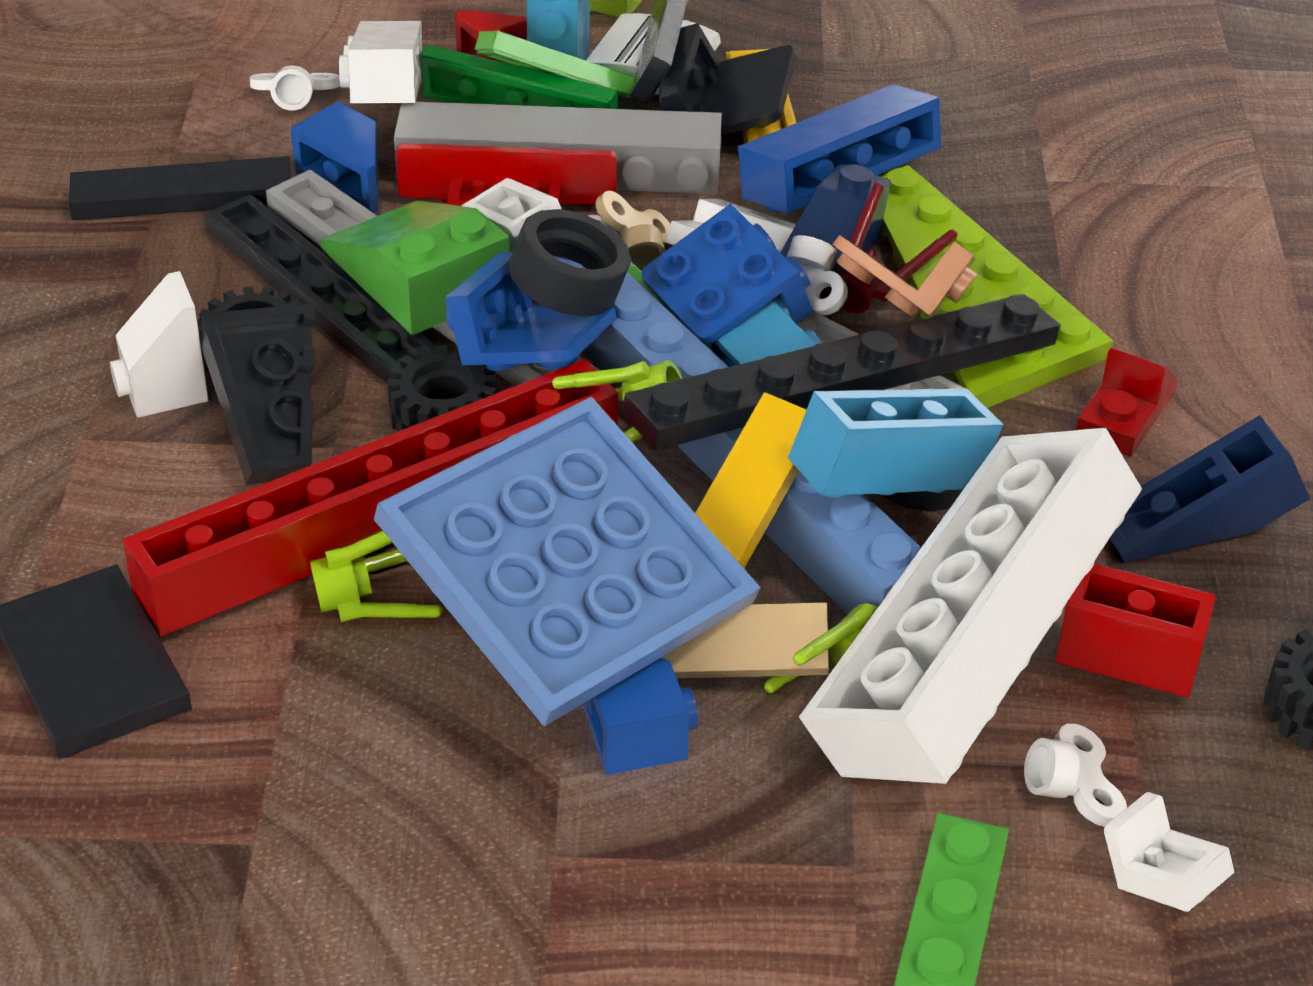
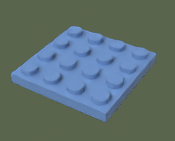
M592 397L379 502L374 516V521L543 726L548 725L751 605L761 589Z

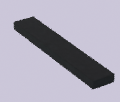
M251 194L204 214L206 231L279 293L283 290L290 294L291 301L298 299L301 304L316 302L315 323L387 384L388 379H390L391 369L393 366L400 367V359L404 356L409 355L416 360V350L425 347L429 354L437 353L436 345L420 332L411 335L349 274Z

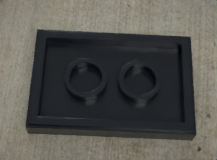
M118 564L0 604V641L58 759L192 709L190 693Z

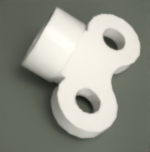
M290 65L283 67L277 73H261L250 76V87L257 90H270L274 102L279 107L294 111L308 104L313 90H328L340 87V79L337 74H309L299 66Z
M794 236L786 259L788 257L794 258L807 274L811 285L805 290L814 313L830 315L838 311L847 299L848 288L846 282L837 273L831 271L837 250L829 243L814 237ZM832 287V292L827 298H819L824 288Z
M1066 724L1060 728L1054 739L1039 738L1031 745L1024 766L1025 782L1031 793L1053 798H1066L1068 795L1074 796V804L1078 811L1086 819L1103 827L1127 808L1126 800L1121 792L1102 773L1101 763L1106 756L1105 746L1101 739L1088 728L1078 724ZM1095 798L1102 801L1104 805L1100 804Z

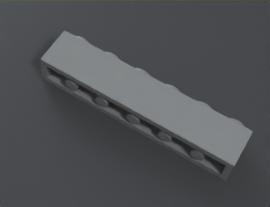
M440 102L401 103L394 133L396 177V152L401 143L614 151L617 154L616 190L718 194L722 113Z

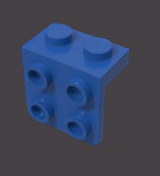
M731 203L647 264L641 272L646 286L705 345L716 342L776 296L783 301L792 320L796 324L814 312L805 290L811 283L803 268L794 258L788 257L786 259L776 249L768 233L758 223L752 225Z
M513 251L496 254L445 297L447 302V323L454 332L461 364L486 365L487 369L491 371L507 370L519 364L540 363L544 369H559L576 362L577 356L592 342L598 340L602 336V332L617 318L615 306L599 315L582 317L562 314L544 306L533 307L531 298L522 293L511 278L508 263Z

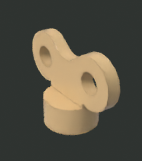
M606 191L597 198L596 209L599 216L610 228L620 231L619 237L628 246L631 262L640 270L666 251L665 248L669 245L666 243L671 224L660 212L654 209H647L642 212L637 211L622 196L613 191Z

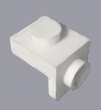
M1146 792L1108 822L1104 828L1118 889L1189 912L1235 873L1228 847L1170 830L1164 801L1160 795Z

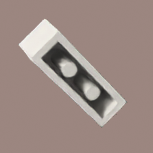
M360 21L354 36H348V45H344V54L339 57L341 88H350V103H415L421 82L419 54L422 51V22Z

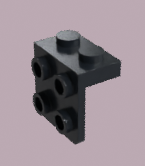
M698 23L681 27L672 65L659 90L661 108L663 111L722 113L721 136L750 128L766 127L778 121L782 116L797 55L792 46L784 45L720 61Z

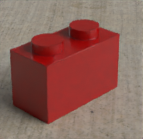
M1094 563L1092 569L1083 577L1067 601L1055 662L1190 698L1216 595Z

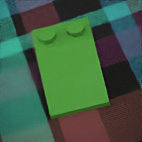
M418 200L320 239L321 249L411 335L447 321V302L445 297L499 252H510L509 236L477 208Z

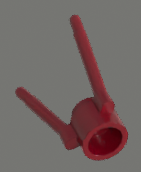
M880 182L874 183L850 239V242L860 249L884 190V186ZM953 229L947 231L896 271L895 274L906 281L952 243L958 236L957 232ZM869 249L866 252L868 255H870L872 258H874L883 265V263L876 257L875 250ZM839 265L841 269L837 274L846 282L848 288L847 299L841 308L852 313H864L870 308L875 299L884 302L888 301L885 296L891 289L889 285L876 276L870 284L864 283Z

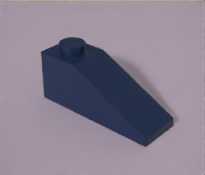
M840 163L818 185L780 253L786 258L792 238L798 235L814 237L830 245L834 243L839 235L850 241L874 183L880 182L883 184L884 190L861 246V250L866 253L880 238L891 180L874 175L870 169L864 166ZM833 246L837 253L831 271L838 273L841 268L837 260L843 252ZM829 287L821 291L820 299H825L830 294Z
M1261 415L1143 484L1141 492L1125 514L1122 524L1115 529L1109 539L1124 562L1128 563L1255 532L1308 501L1310 497L1292 456Z

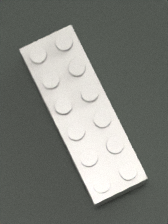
M1106 428L1003 436L1000 438L799 716L841 777L946 784L951 775L957 771L963 761V757L985 724L994 716L997 706L1019 673L1028 665L1031 655L1051 625L1060 617L1063 607L1083 577L1092 569L1095 559L1115 529L1122 524L1125 514L1142 490Z

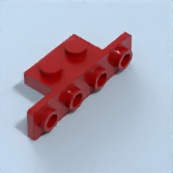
M401 143L396 152L398 194L402 198L447 199L446 204L461 206L506 178L557 198L560 206L561 203L596 205L597 198L604 192H616L617 154L614 151Z

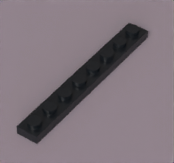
M1012 295L1004 299L972 307H964L960 310L916 319L912 322L868 331L864 334L828 343H820L812 347L776 356H767L760 360L724 369H715L708 373L625 393L622 415L650 446L657 451L745 427L764 392L807 410L814 391L886 390L1055 345L1061 325L1046 313L1035 300L1027 295Z

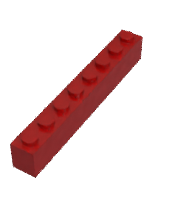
M584 359L123 538L131 589L160 637L313 575L310 561L325 558V551L347 547L383 531L374 521L379 502L590 397L597 402L618 426V392L610 384L564 389L553 387L552 381L555 377L597 371Z

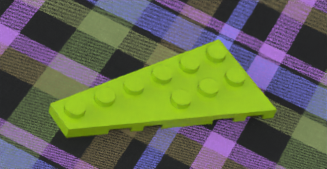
M907 165L878 175L891 180L881 236L888 238L893 248L892 259L898 270L951 229L955 230L958 234L953 242H956L970 252L976 259L970 266V269L977 273V277L957 304L947 298L935 316L960 310L964 307H972L1004 299L1012 295L1025 294L1035 300L1046 313L1061 325L1055 345L950 372L949 375L952 381H958L960 386L967 388L986 408H989L1107 359L1108 351L1113 345V340L913 168ZM952 243L909 277L908 284L919 290ZM925 311L920 313L921 318L932 317Z

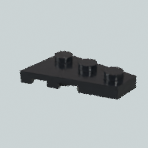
M316 302L206 313L199 316L197 326L200 344L246 485L270 482L312 464L313 401L310 399L311 372L314 367L312 326L315 322Z

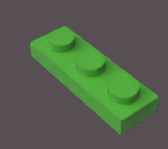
M937 812L894 986H976L1009 828Z

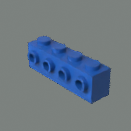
M893 84L738 146L742 198L764 205L765 209L770 212H784L788 214L808 205L818 185L840 163L864 166L870 169L874 175H879L941 148L940 97Z

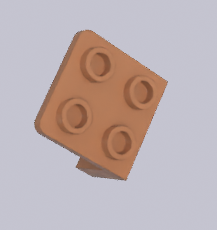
M841 235L832 244L843 252L837 260L839 265L867 284H870L875 276L891 287L885 298L916 319L922 311L935 316L947 298L957 304L977 277V273L970 269V266L976 260L974 255L956 242L951 244L919 290Z

